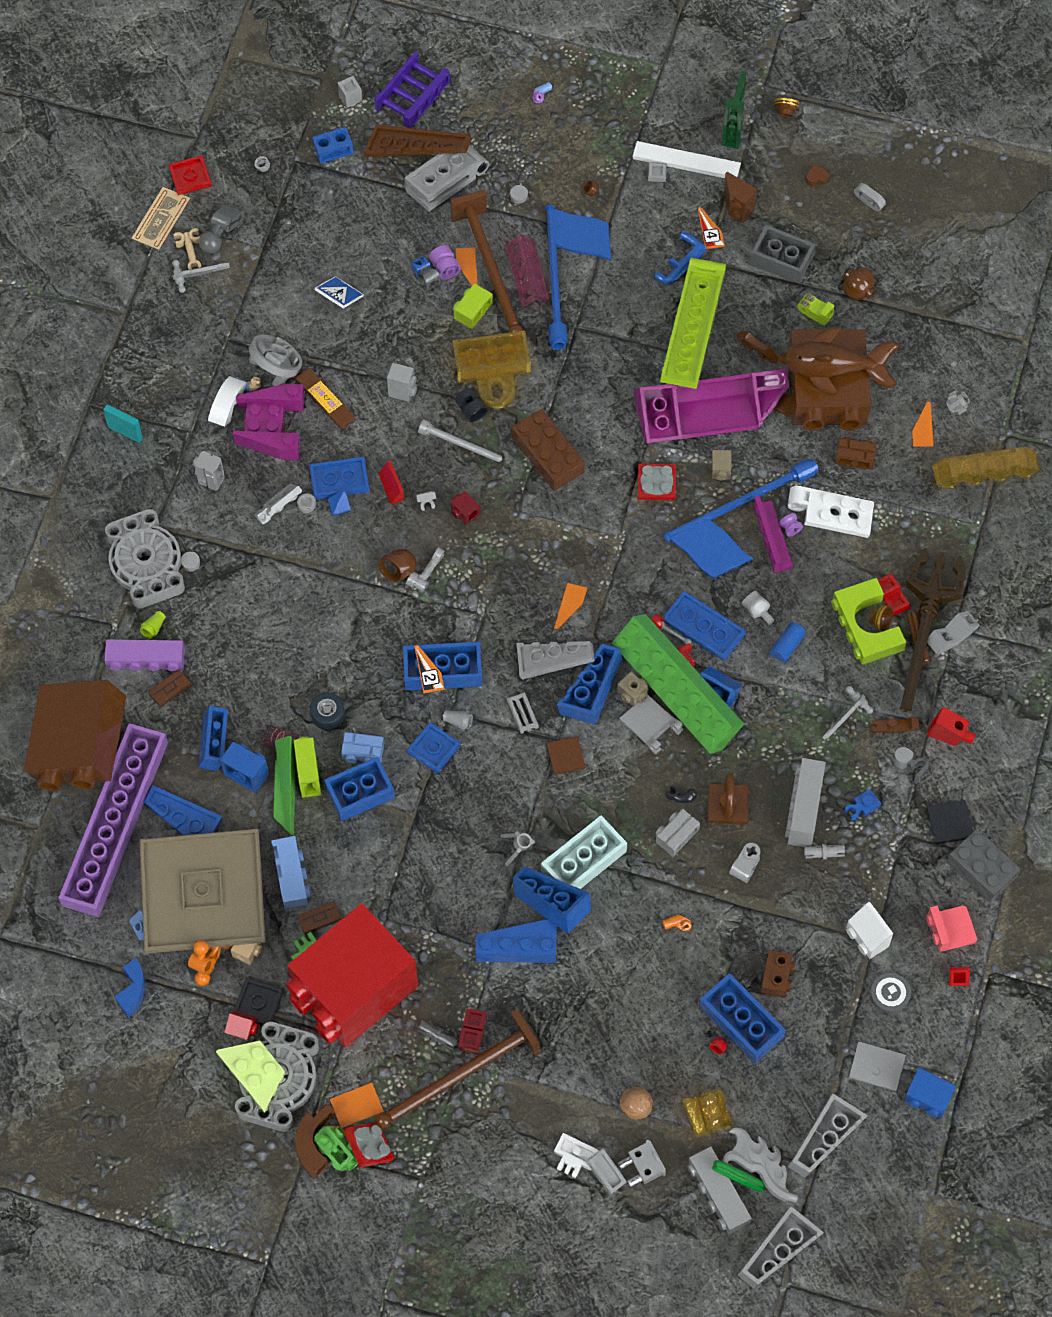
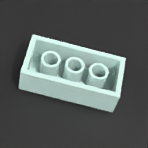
M601 815L541 863V872L581 889L627 852V842Z

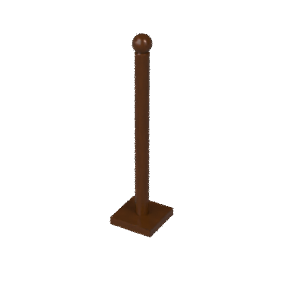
M481 190L450 200L451 220L456 222L468 219L508 324L509 335L512 338L518 339L523 335V328L519 325L478 217L480 214L487 213L486 192Z
M515 1010L511 1013L513 1022L518 1029L516 1033L389 1109L387 1113H379L375 1118L376 1125L382 1129L389 1127L392 1121L402 1117L524 1041L535 1057L541 1054L539 1041L520 1011Z

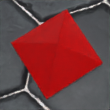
M949 967V986H969L970 967Z

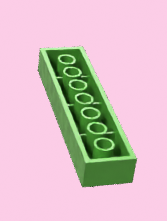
M646 614L633 616L612 644L616 648H620L624 658L710 754L722 751L743 727L744 723Z

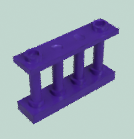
M415 51L412 56L406 59L403 67L381 93H377L374 99L375 109L379 111L383 105L389 107L403 116L406 128H412L450 82V71L443 68L440 73H435L419 63L418 52ZM416 69L432 78L433 81L430 85H425L411 77L410 73ZM406 81L423 91L420 97H415L399 88V86ZM393 93H396L413 103L410 109L406 110L389 100Z

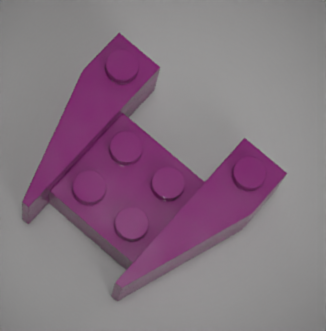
M282 384L236 396L238 409H246L244 431H233L235 444L281 460H299V433H283L285 411H303L305 394L303 384Z

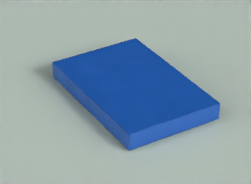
M364 456L309 464L315 500L330 498L344 489L346 495L370 492Z

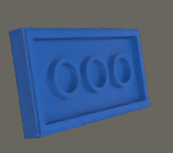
M685 591L681 593L663 616L665 624L724 662L746 634L745 629Z

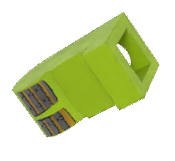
M805 294L797 305L801 313L823 326L827 324L834 313V304L830 302L826 304L811 294Z

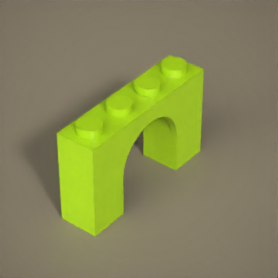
M877 578L834 592L833 600H831L833 609L837 610L840 615L839 622L841 626L845 627L847 631V640L854 646V655L856 659L860 660L862 665L902 652L906 646V641L899 626L880 633H869L862 630L855 621V615L858 611L882 602L884 593Z

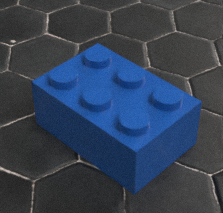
M378 757L324 780L326 791L341 822L395 799L394 789Z

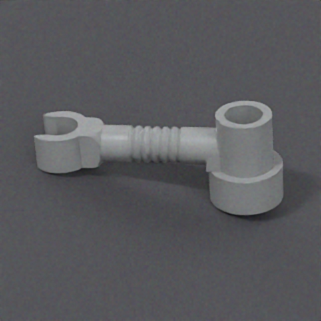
M438 547L422 574L419 575L416 572L410 574L406 585L424 592L429 584L426 581L442 560L445 551Z

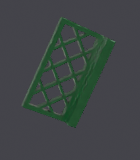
M741 71L733 100H726L722 146L735 149L740 147L747 72Z

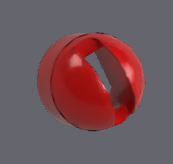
M716 1037L712 1040L709 1047L716 1054L722 1055L727 1048V1041L723 1037Z

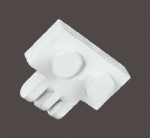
M563 1133L554 1150L555 1154L562 1157L557 1170L561 1171L564 1164H566L567 1167L564 1173L569 1174L571 1169L574 1168L575 1170L572 1173L574 1178L577 1177L581 1167L591 1171L586 1160L599 1150Z

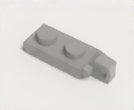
M289 484L267 501L263 508L254 514L259 523L265 524L270 521L271 516L282 511L288 502L297 499L298 494L302 492L301 488L297 485Z

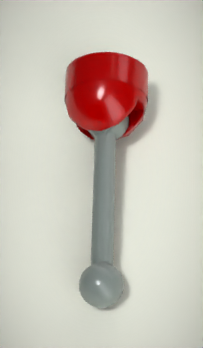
M654 615L651 621L660 630H666L683 641L685 645L691 644L689 638L685 639L666 627L664 619L660 615Z

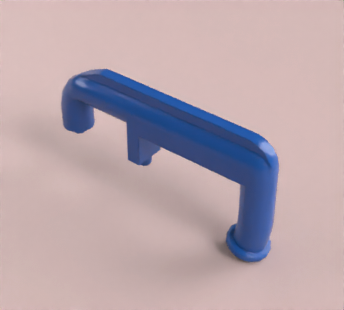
M684 229L681 232L680 240L684 239L694 248L680 262H677L674 258L668 259L669 264L675 269L667 277L661 272L654 274V278L663 284L678 281L688 270L690 258L699 259L706 251V246Z

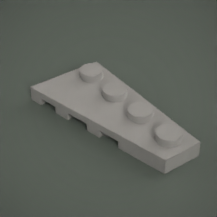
M590 641L567 642L566 644H558L557 642H550V644H540L539 642L532 644L517 643L519 675L521 679L594 662L593 644Z

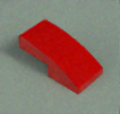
M892 574L878 579L884 593L883 601L886 605L892 607L893 616L910 609V603L901 592V586Z

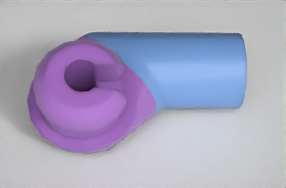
M550 82L534 89L532 98L535 103H541L544 99V94L552 90Z

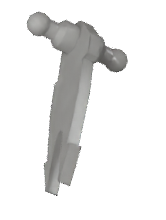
M174 260L172 262L174 266V275L172 277L179 286V292L184 293L186 290L184 278L230 268L229 263L182 271L179 267V261Z
M851 686L846 687V692L851 695V699L854 702L822 737L824 740L828 739L856 708H864L868 714L873 713V708L868 705L864 694L861 695L859 692H855Z

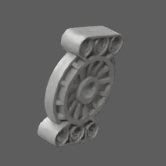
M151 509L111 522L105 528L108 542L112 545L109 551L111 572L121 586L130 590L133 605L137 608H144L183 593L185 589L183 576L178 572L181 566L179 545L172 534L159 527L158 515ZM142 553H144L145 556H149V557H150V558H149L148 560H146V561H141V560H140V559L142 558V556H141ZM173 582H179L177 585H172ZM156 588H161L160 591H154ZM138 595H144L141 598H136Z
M267 1022L261 1030L264 1039L262 1044L283 1068L285 1078L279 1083L277 1091L268 1105L267 1111L270 1113L268 1117H259L260 1113L263 1112L240 1082L239 1085L244 1097L236 1101L235 1109L238 1117L244 1121L287 1132L292 1129L294 1124L291 1112L302 1107L309 1100L315 1089L316 1068L311 1056L318 1053L319 1042L316 1035L275 1022ZM271 1030L276 1031V1034L272 1037L266 1035ZM288 1036L296 1038L293 1042L285 1041ZM309 1041L315 1043L312 1048H306L305 1044ZM310 1064L312 1067L313 1074L309 1073L308 1066ZM244 1105L250 1106L247 1112H241L240 1108ZM281 1117L289 1118L285 1124H281L278 1121Z

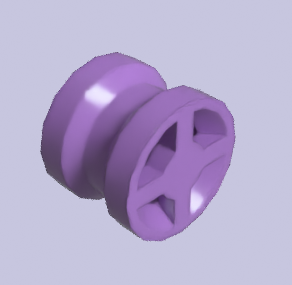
M795 513L785 516L779 523L782 528H785V533L788 537L797 534L803 528L802 523L797 521Z

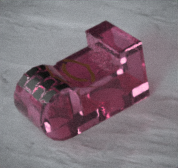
M268 725L261 737V741L276 749L275 740L287 736H292L294 740H297L299 735L280 730L273 725Z

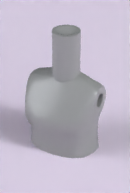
M757 591L752 592L742 601V605L747 608L749 614L754 619L762 617L768 625L774 622L772 616L767 612L770 607L769 602L760 596Z

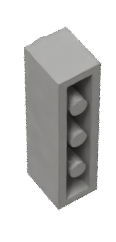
M709 1147L690 1157L687 1167L691 1175L697 1177L699 1181L697 1185L701 1193L707 1195L709 1208L713 1213H717L721 1229L723 1231L726 1230L728 1235L749 1225L752 1218L730 1179L713 1171V1162L719 1159L712 1147Z

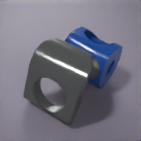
M424 256L410 263L414 274L417 277L423 276L426 291L441 284L439 272L430 267V263Z

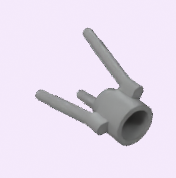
M516 831L515 833L500 835L501 838H515L514 847L516 850L507 860L505 866H509L521 851H525L527 848L532 850L535 841L528 834H520Z

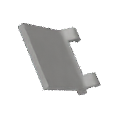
M649 695L641 704L637 703L619 718L655 755L661 751L659 747L661 744L656 739L669 727L677 735L684 730L682 728L683 724L673 718Z

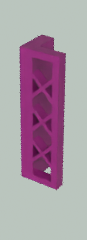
M760 496L755 497L753 509L773 572L792 569L793 565L772 500L762 502Z

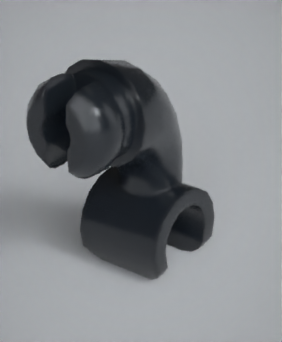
M675 786L670 787L674 794L669 792L665 794L669 800L686 804L694 801V798L697 796V792L693 789H689L687 793L678 794V789Z

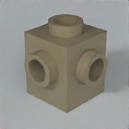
M632 672L618 683L617 692L620 694V697L625 703H630L633 707L637 703L641 704L648 696L647 683Z

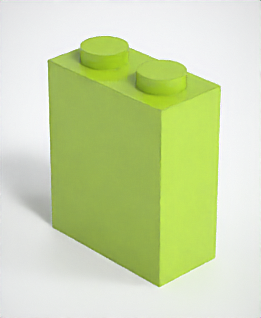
M300 737L294 740L301 795L302 798L321 795L314 739L313 737Z

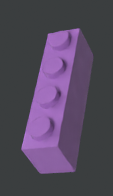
M106 640L105 663L106 667L111 670L130 669L138 671L140 669L158 671L159 669H167L169 671H177L178 669H184L185 647L183 641Z

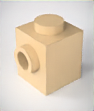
M261 943L234 945L231 949L232 957L251 965L254 957L259 956L262 946Z

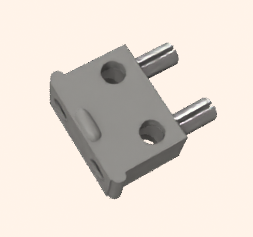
M649 1140L628 1152L629 1157L618 1162L621 1169L633 1163L639 1175L628 1180L630 1187L641 1181L646 1184L661 1175L666 1176V1169Z

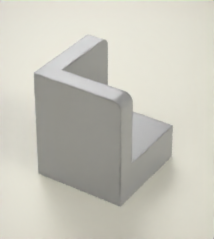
M354 76L338 82L339 96L346 108L362 101L361 88Z

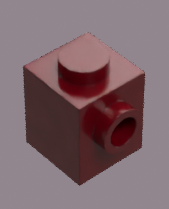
M464 491L453 497L451 513L456 519H460L467 525L480 515V505Z

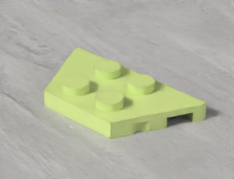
M261 1041L217 1050V1055L265 1113L272 1097L277 1091L279 1083L285 1075L283 1068Z

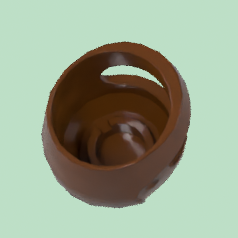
M396 549L391 554L384 555L379 561L378 566L384 577L393 582H399L407 579L415 571L417 562L415 556L409 550ZM385 560L392 562L398 571L396 574H392L386 569Z

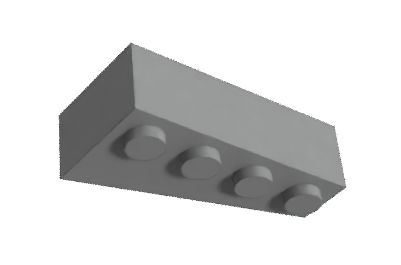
M832 1094L826 1101L788 1167L806 1178L868 1115L835 1094Z
M790 1207L737 1276L754 1289L824 1232L793 1207Z

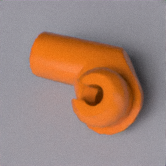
M675 915L662 920L665 930L676 927L682 931H689L692 927L691 921L681 915Z

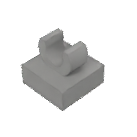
M435 491L415 494L416 501L421 502L420 508L422 511L425 510L424 504L426 502L431 504L432 509L435 508V503L432 501L436 499Z

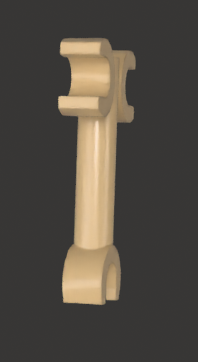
M197 228L184 234L180 232L173 234L175 240L181 239L175 242L176 247L186 246L190 261L188 263V270H192L195 266L202 268L201 263L196 259L192 244L199 243L200 236L193 237L199 234Z

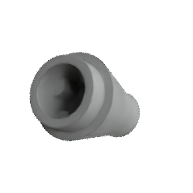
M445 710L443 721L464 730L471 727L473 715L469 714L468 711Z

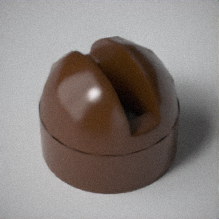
M588 180L583 187V192L590 196L596 195V192L599 191L598 185L592 180Z

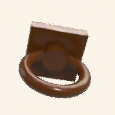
M732 772L726 774L725 784H709L708 823H748V785H734V774Z

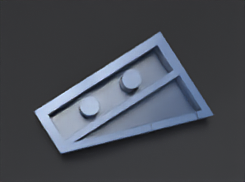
M295 836L272 840L284 909L308 905L307 898L311 896L309 886L304 885L307 874L305 867L301 868L300 863L304 861L302 849L298 850Z

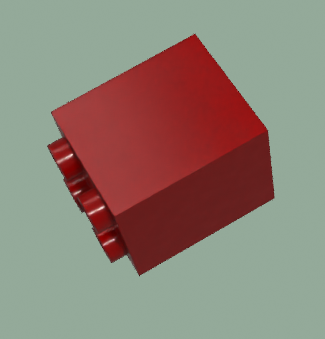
M363 903L287 965L291 980L285 984L291 993L289 1000L303 1016L310 1010L312 1011V1015L317 1021L315 1028L328 1044L333 1043L337 1039L345 1048L419 987L415 959Z

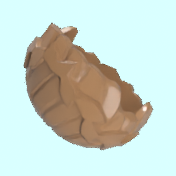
M641 1087L629 1088L620 1097L621 1110L630 1119L646 1118L652 1111V1097Z

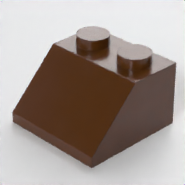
M727 171L725 173L723 194L728 215L732 219L744 223L755 209L757 188Z

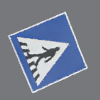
M336 276L315 287V291L342 308L347 307L364 296V294Z

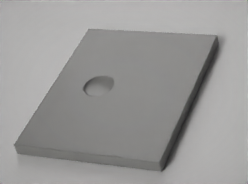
M858 1042L849 1078L897 1091L906 1055Z

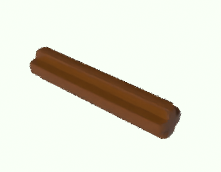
M913 611L907 614V620L915 646L920 621L918 614ZM927 647L922 665L930 663Z

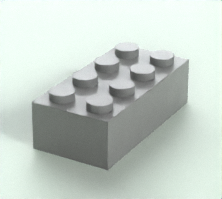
M802 758L801 765L797 764L785 837L789 838L788 845L799 847L812 846L826 762Z

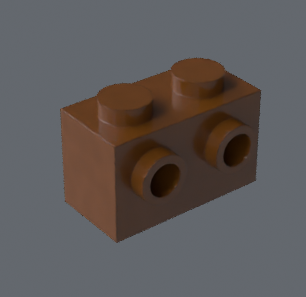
M769 950L761 994L785 998V993L790 992L792 980H788L789 973H794L796 963L792 961L793 954Z

